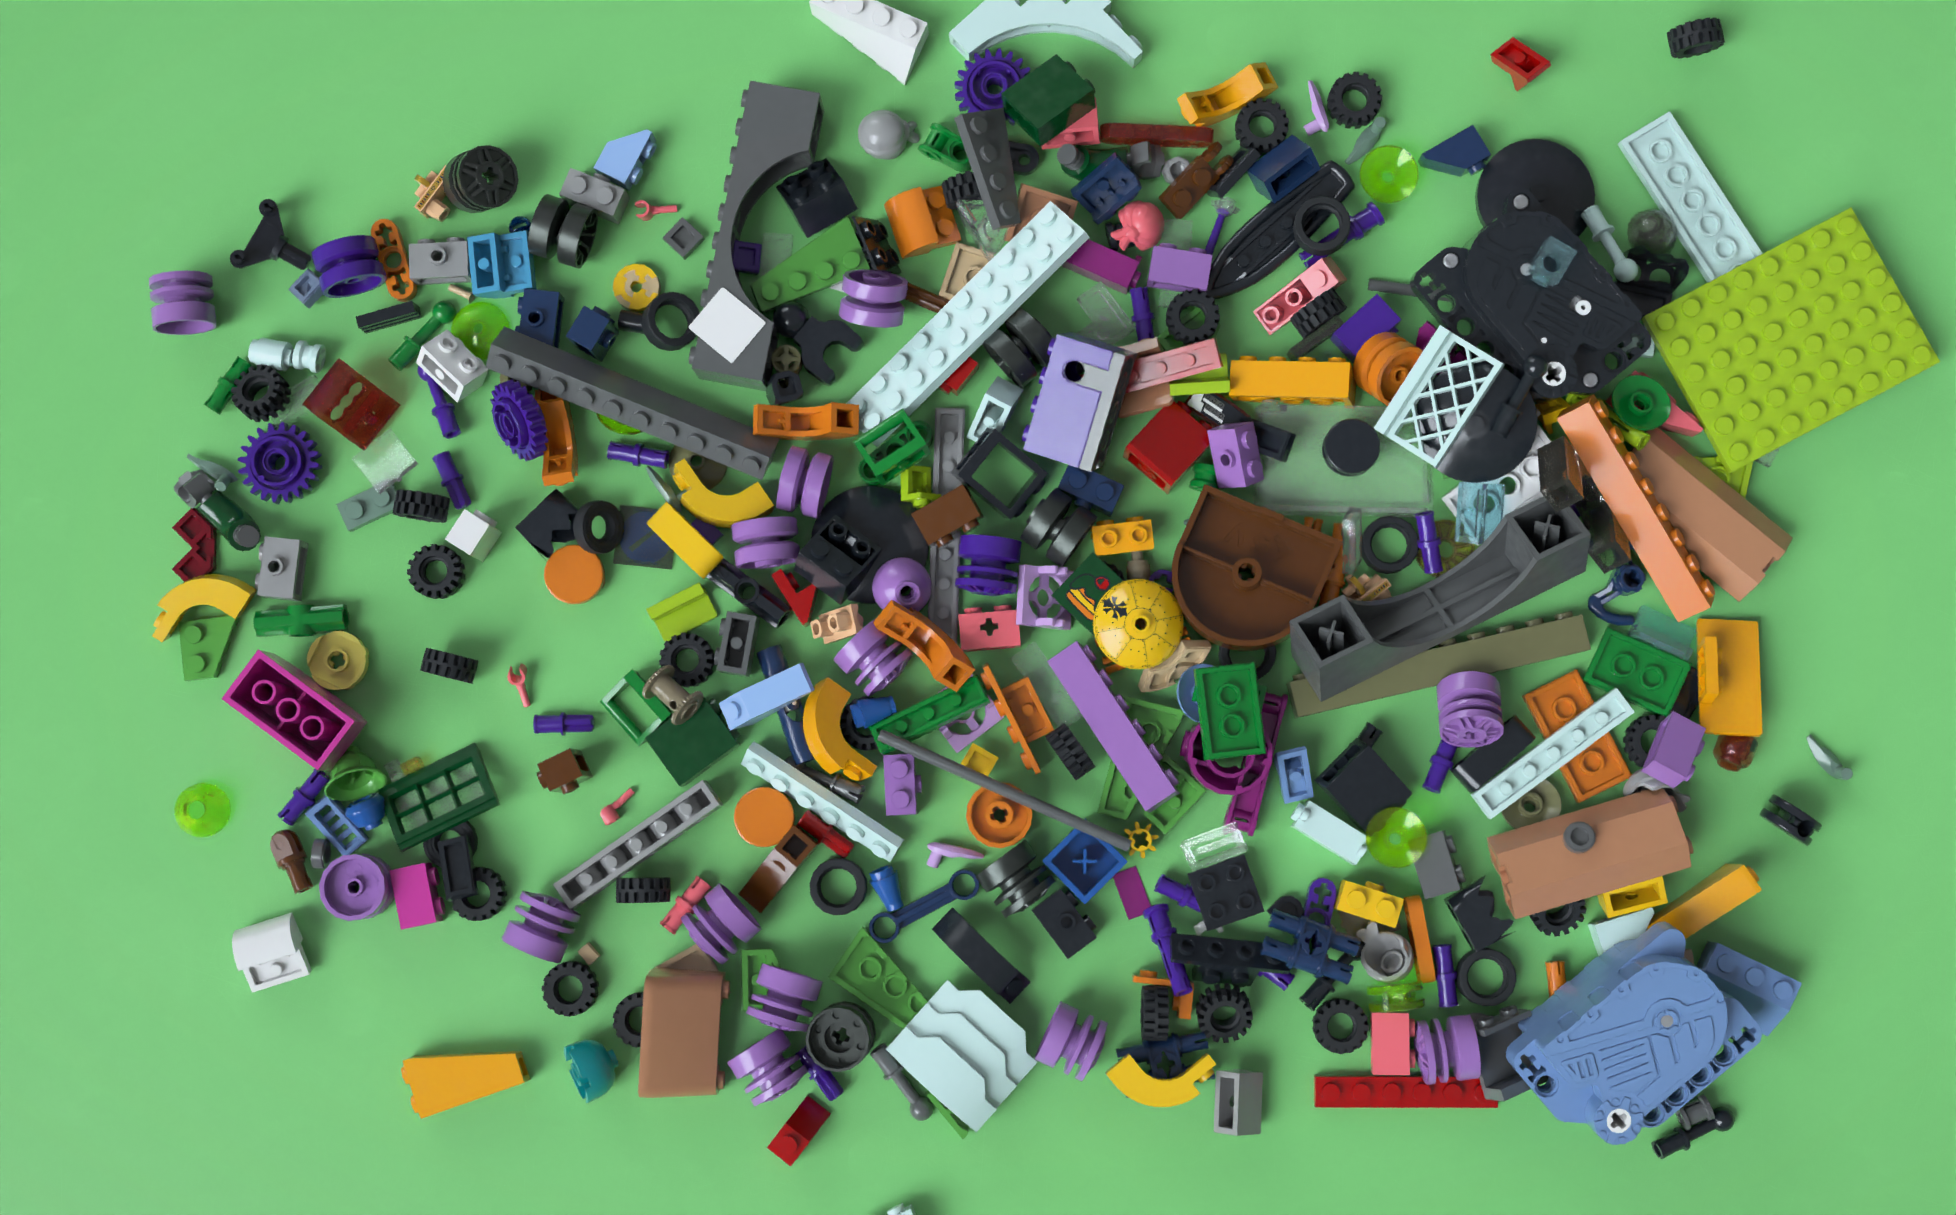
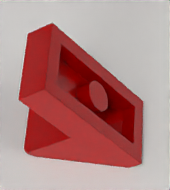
M1514 37L1490 54L1492 62L1511 75L1516 91L1523 88L1551 66L1550 61Z
M779 569L771 574L804 627L810 625L819 589L811 584L797 593L796 589L800 586L791 572L785 574L782 569Z

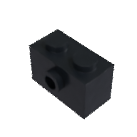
M1059 888L1031 910L1066 958L1069 959L1097 938L1093 933L1097 927L1087 914L1081 917L1075 909L1079 902L1070 890L1064 893Z

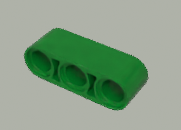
M922 420L913 421L912 423L916 429H923L927 432L928 435L925 442L930 447L933 441V434L929 424ZM904 427L869 454L875 464L887 457L891 448L902 447L912 440V434L908 427ZM863 459L858 467L862 481L868 486L881 485L877 478L870 479L865 476L864 472L868 464Z

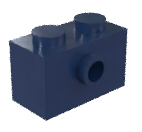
M1291 135L1256 161L1247 170V173L1256 191L1275 204L1321 168L1311 147L1294 135Z
M524 289L523 297H519L518 314L521 315L520 326H516L515 331L559 349L565 298L560 292Z
M583 306L566 337L577 349L602 362L614 344L619 331L613 325L615 321L610 318V314L594 306L593 310Z
M1068 465L1058 489L1075 501L1074 505L1078 507L1083 506L1089 511L1092 508L1111 517L1122 494L1124 485L1094 471L1089 472L1079 467Z

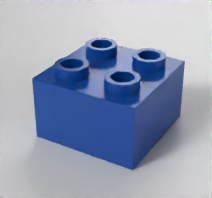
M1075 828L1042 860L1084 904L1128 862L1111 844Z

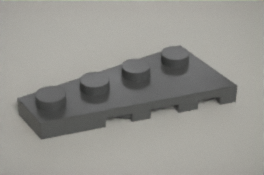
M1004 108L960 114L954 119L992 230L1014 227L1020 224L1021 219Z

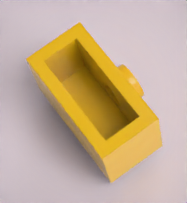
M1663 876L1597 895L1598 902L1608 918L1668 903Z
M1341 880L1333 909L1396 928L1404 899L1382 892L1384 886L1366 881L1365 886L1347 880Z

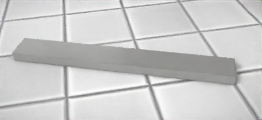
M935 408L932 491L934 494H941L943 496L963 484L951 472L964 457L965 409ZM961 531L954 534V541L941 548H938L937 545L930 547L929 576L932 590L928 602V619L941 628L956 644L959 588L955 587V580L959 578L957 566H960L958 553Z

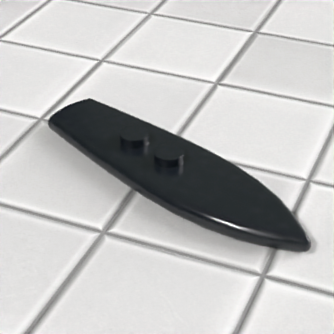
M1329 160L1320 166L1321 169L1275 204L1270 202L1251 217L1222 247L1211 264L1206 291L1207 296L1220 299L1238 293L1256 284L1288 260L1300 248L1293 232L1294 220L1298 209L1304 202L1319 196L1335 198L1342 203L1355 188V184L1348 172L1338 163ZM1320 209L1313 211L1307 216L1304 229L1309 238L1331 216L1332 212Z

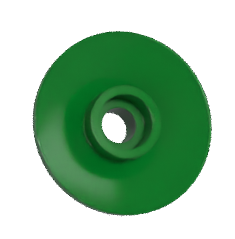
M1642 375L1628 376L1622 379L1613 390L1612 406L1616 415L1622 422L1634 429L1642 431L1656 429L1670 415L1671 402L1666 390L1657 381Z

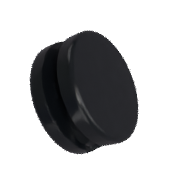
M1345 419L1336 423L1326 434L1322 443V455L1327 466L1333 472L1346 477L1358 476L1368 471L1376 462L1380 453L1378 434L1371 425L1359 419Z
M1773 794L1768 801L1780 809L1776 815L1763 808L1759 815L1802 844L1810 845L1813 839L1809 836L1814 831L1819 832L1822 827L1821 823L1793 804Z

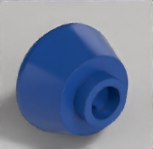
M378 793L366 795L346 807L345 815L358 828L365 827L366 831L376 828L383 823L381 819L386 815L384 797Z

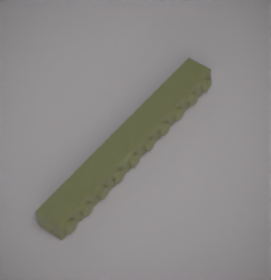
M1572 611L1554 615L1555 621L1544 623L1543 618L1525 622V628L1515 630L1514 625L1497 628V634L1485 636L1484 631L1467 635L1468 641L1456 643L1455 638L1448 639L1438 644L1439 648L1423 651L1322 702L1303 673L1293 675V681L1286 685L1294 718L1434 687L1443 678L1458 672L1477 671L1490 674L1591 650L1583 615L1573 616Z

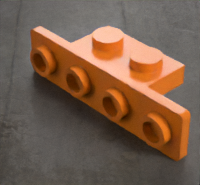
M989 664L982 665L984 672L980 674L981 679L987 690L993 688L998 698L993 701L1001 717L1007 716L1011 726L1007 727V731L1014 744L1020 742L1024 750L1020 756L1026 769L1030 770L1033 768L1036 775L1041 773V768L1028 743L1052 732L1054 727L1029 677L1026 676L1001 689Z

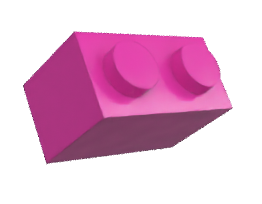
M432 862L389 870L401 930L443 921L442 915L446 911L443 898L438 896L436 885L440 884L438 870L432 866Z

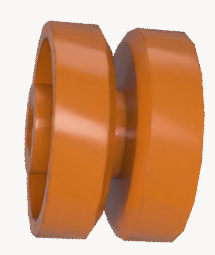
M1382 332L1367 340L1356 354L1353 364V378L1358 387L1388 406L1423 350L1396 333Z
M1002 782V783H1004V784H1006V785H1009V786H1011V787H1013V788H1015V789H1018V790L1022 791L1021 789L1017 788L1016 786L1012 785L1011 783ZM981 787L973 794L968 803L966 819L969 830L978 841L988 847L1004 848L1015 845L1025 837L1031 826L1032 809ZM998 809L1005 812V818L1002 821L995 820L994 812Z

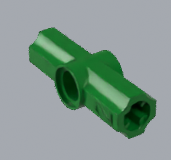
M311 604L287 606V609L255 611L253 618L257 637L289 635V637L314 636L318 632L348 630L350 623L349 612L345 604L327 606Z

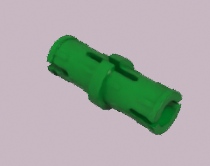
M237 356L224 377L220 376L217 381L219 384L204 405L220 415L231 399V396L234 395L231 389L232 387H237L234 384L235 379L241 380L243 377L240 373L244 371L248 374V368L252 365Z

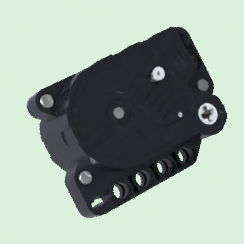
M1521 188L1511 192L1503 201L1501 216L1478 231L1462 248L1447 247L1415 272L1410 280V287L1413 293L1442 327L1475 347L1479 343L1488 345L1490 348L1489 355L1503 363L1520 380L1525 374L1523 364L1526 358L1534 354L1543 356L1548 363L1547 373L1543 377L1536 379L1529 390L1535 404L1548 402L1566 394L1589 395L1599 391L1643 355L1651 345L1649 332L1639 322L1642 319L1641 311L1619 289L1606 269L1601 264H1598L1580 238L1574 235L1562 223V220L1549 214L1527 189ZM1429 276L1431 278L1429 286L1422 287L1419 284L1422 281V277ZM1440 288L1442 291L1434 295L1432 299L1428 296L1431 293H1433V291ZM1440 297H1446L1451 301L1452 308L1450 312H1443L1439 309L1438 299ZM1459 320H1465L1470 324L1471 331L1469 335H1462L1458 332L1457 323ZM1633 337L1639 339L1636 347L1628 349L1626 352L1622 350V348L1632 342ZM1456 343V344L1459 346V348H1460V349L1464 352V354L1466 355L1465 348H1464L1463 346L1459 345L1458 343ZM1471 352L1472 359L1479 357ZM1607 354H1612L1617 359V366L1614 370L1609 369L1605 365V356Z

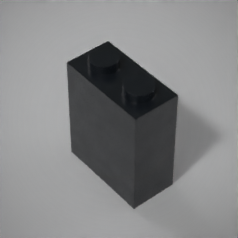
M1358 738L1314 780L1348 818L1369 836L1382 829L1386 820L1395 811L1401 809L1406 804L1407 799L1413 794L1377 753Z

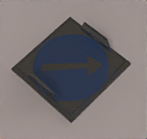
M620 505L624 532L619 545L615 548L613 564L672 570L674 551L646 524L658 509Z

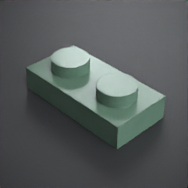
M389 479L336 504L348 531L353 532L393 513L397 489L392 480Z

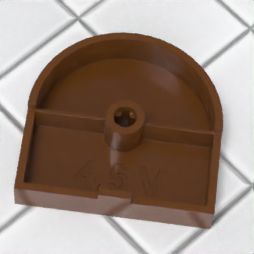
M1204 484L1174 553L1172 583L1175 598L1186 621L1208 641L1218 646L1238 651H1256L1273 647L1290 638V620L1315 608L1343 541L1290 520L1284 515L1263 506L1261 508ZM1251 570L1254 578H1248L1247 581L1242 580L1240 571Z

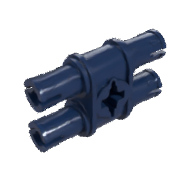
M1274 908L1268 927L1290 933L1295 940L1290 945L1266 936L1260 955H1266L1286 962L1285 966H1288L1289 969L1293 967L1313 974L1315 978H1321L1323 975L1348 985L1352 977L1350 972H1353L1354 966L1328 958L1327 950L1333 948L1355 957L1360 947L1358 944L1361 943V938L1336 931V927L1333 924L1326 925L1307 918V915L1296 917ZM1312 938L1311 943L1314 951L1309 954L1310 950L1307 942Z
M1204 1031L1180 1036L1172 1032L1168 1036L1167 1041L1143 1040L1142 1044L1117 1048L1116 1054L1117 1057H1123L1129 1053L1137 1064L1146 1062L1147 1065L1150 1064L1151 1070L1148 1071V1075L1159 1079H1170L1180 1075L1191 1066H1185L1184 1063L1181 1064L1180 1057H1183L1182 1054L1209 1049L1206 1040L1194 1043L1196 1040L1207 1038ZM1163 1051L1168 1060H1173L1174 1064L1169 1066V1076H1167L1163 1068L1157 1067V1063L1162 1062ZM1215 1073L1212 1076H1210L1207 1080L1215 1079Z

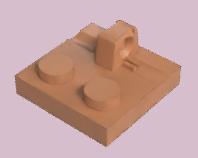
M1021 183L1017 195L1021 223L1007 228L1004 240L1009 242L1050 201L1073 220L1078 201Z

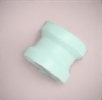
M299 340L293 352V367L298 370L308 368L313 373H320L326 357L325 346L322 344L312 346L306 341Z

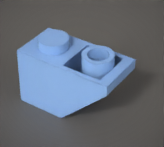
M646 129L607 142L594 166L595 171L610 179V182L630 191L632 185L638 184L642 177L644 162L646 159H651L656 150L657 144L655 143L656 139L653 133Z

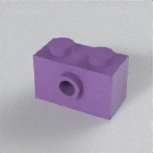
M1160 243L1159 246H1154L1152 250L1146 287L1176 292L1185 290L1189 292L1192 289H1198V292L1201 293L1202 291L1206 292L1213 255L1206 254V250L1200 248H1189V251L1177 249V246L1174 244Z
M1253 421L1225 423L1207 430L1218 488L1247 487L1264 480L1263 466Z
M1674 711L1670 713L1659 725L1642 772L1672 788L1678 786L1682 781H1689L1696 768L1692 764L1694 758L1701 753L1705 745L1702 737L1706 728Z
M909 754L883 755L886 816L918 814L917 793H922L921 775H916L915 757Z

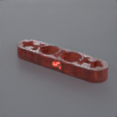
M1104 123L1100 126V142L1111 145H1135L1148 141L1150 145H1160V147L1208 148L1214 143V130L1198 126Z

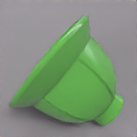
M350 746L333 767L331 779L326 784L324 793L326 797L333 800H357L366 795L378 793V789L383 788L387 784V777L383 771L377 769L370 757L359 752L358 747Z

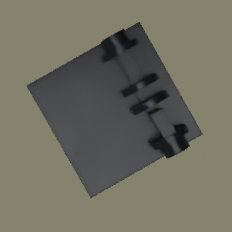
M853 216L852 219L857 231L855 234L861 248H863V253L868 254L865 257L866 260L871 261L868 263L870 270L894 274L902 273L898 266L900 263L899 257L888 243V232L885 226L879 220Z
M1244 854L1187 874L1207 931L1265 912Z

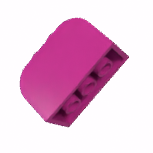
M257 650L221 698L318 771L331 772L337 761L343 756L367 724V721L358 712L326 688L317 684L296 666L274 653Z

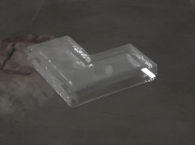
M1101 281L1076 299L1092 320V323L1076 334L1114 345L1135 330V325Z

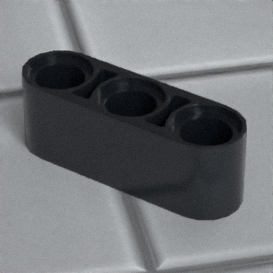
M1516 714L1503 723L1504 733L1498 740L1488 745L1475 747L1450 770L1470 794L1485 784L1536 738Z

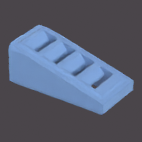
M324 795L312 807L308 808L305 815L342 855H350L369 838L361 828H358L346 817V808L340 801L330 799ZM329 805L332 809L322 817L319 812ZM337 814L340 819L329 826L327 821ZM345 823L348 828L337 836L334 832ZM353 832L356 837L347 845H344L342 841Z

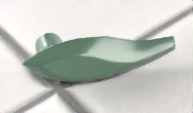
M1383 117L1375 118L1373 123L1361 133L1353 151L1345 160L1346 164L1349 165L1357 161L1374 147L1386 124Z
M190 454L187 455V458L194 465L217 480L214 486L220 492L225 491L230 483L238 480L233 473L219 464L198 459Z
M647 466V473L665 501L680 513L682 511L681 495L687 491L685 490L675 495L671 486L665 483L656 471Z
M1811 734L1807 736L1806 739L1815 759L1829 775L1841 780H1849L1852 777L1853 772L1850 768L1843 767L1838 758L1831 751L1821 746Z

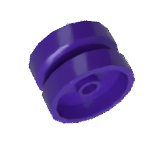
M368 235L342 237L326 242L312 251L315 270L323 273L319 277V283L324 296L342 298L359 295L381 286L386 281L387 277L383 263L376 260L379 257V250L375 238Z

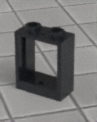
M990 427L986 428L951 472L953 476L1002 517L1010 520L1022 514L1027 507L1025 502L1031 494L1035 495L1042 489L1045 484L1043 479L1048 474L1000 432ZM997 443L1033 473L1008 506L1004 505L971 477Z

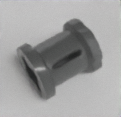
M1704 1094L1697 1096L1696 1100L1686 1103L1675 1112L1679 1123L1685 1131L1690 1130L1693 1124L1706 1119L1709 1121L1715 1119L1713 1109Z

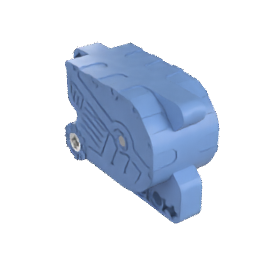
M1658 922L1637 939L1614 944V947L1608 949L1599 957L1594 958L1583 968L1584 970L1572 980L1564 983L1543 1004L1534 1008L1531 1011V1017L1519 1021L1518 1027L1523 1034L1515 1039L1506 1050V1058L1510 1065L1558 1120L1587 1123L1600 1138L1612 1145L1626 1144L1634 1140L1641 1127L1653 1128L1661 1125L1752 1050L1762 1038L1760 1026L1742 1004L1727 992L1718 989L1705 972L1684 957L1685 936L1671 924ZM1721 1045H1724L1723 1051L1716 1055ZM1524 1054L1533 1064L1529 1068L1520 1059ZM1547 1075V1082L1542 1086H1537L1538 1080L1542 1076Z

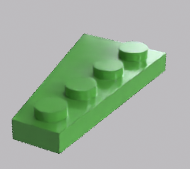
M846 216L750 285L761 314L773 310L785 302L796 301L842 283L843 275L847 271L870 270L849 217Z
M1127 697L1126 702L1130 707L1126 711L1132 721L1137 718L1146 731V734L1143 735L1144 740L1148 746L1153 743L1163 757L1185 716L1184 712L1179 709ZM1111 759L1097 813L1128 821L1139 800Z
M864 927L860 929L828 976L831 980L902 1029L928 1002Z

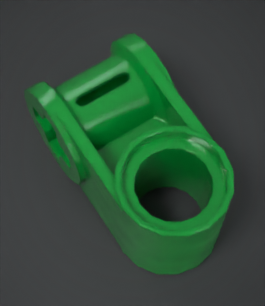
M932 123L930 134L924 144L919 145L918 150L928 158L941 162L958 172L971 170L968 157L964 160H957L954 157L957 152L965 151L961 136L938 123Z

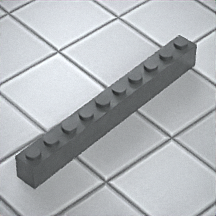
M504 327L491 343L485 368L760 480L764 478L773 460L779 442L777 437L753 435V428L507 327Z

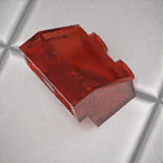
M338 358L302 405L365 451L401 404ZM358 382L362 383V390L353 397L352 403L344 409L342 416L335 420L331 419L332 410L340 405L341 399L349 393L351 386Z

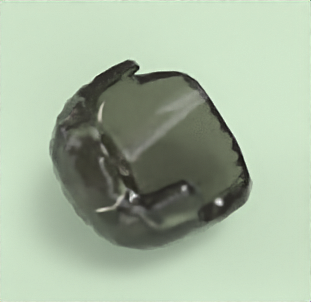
M1649 209L1639 212L1630 219L1627 235L1631 248L1644 245L1651 254H1668L1675 246L1677 230L1668 215L1660 210Z

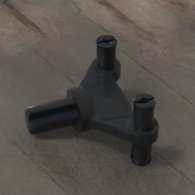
M271 199L263 200L259 205V211L264 217L245 250H235L231 253V264L235 268L243 269L266 260L273 259L277 261L280 258L300 270H305L311 261V256L288 243L289 238L283 232L276 202Z

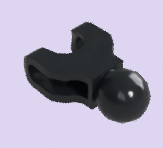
M785 302L779 305L773 314V323L777 332L786 338H793L794 343L801 348L802 362L805 370L826 386H831L835 382V374L823 360L825 350L831 345L840 344L852 352H857L864 346L862 338L844 322L838 320L819 321L813 316L810 317L808 310L798 302Z

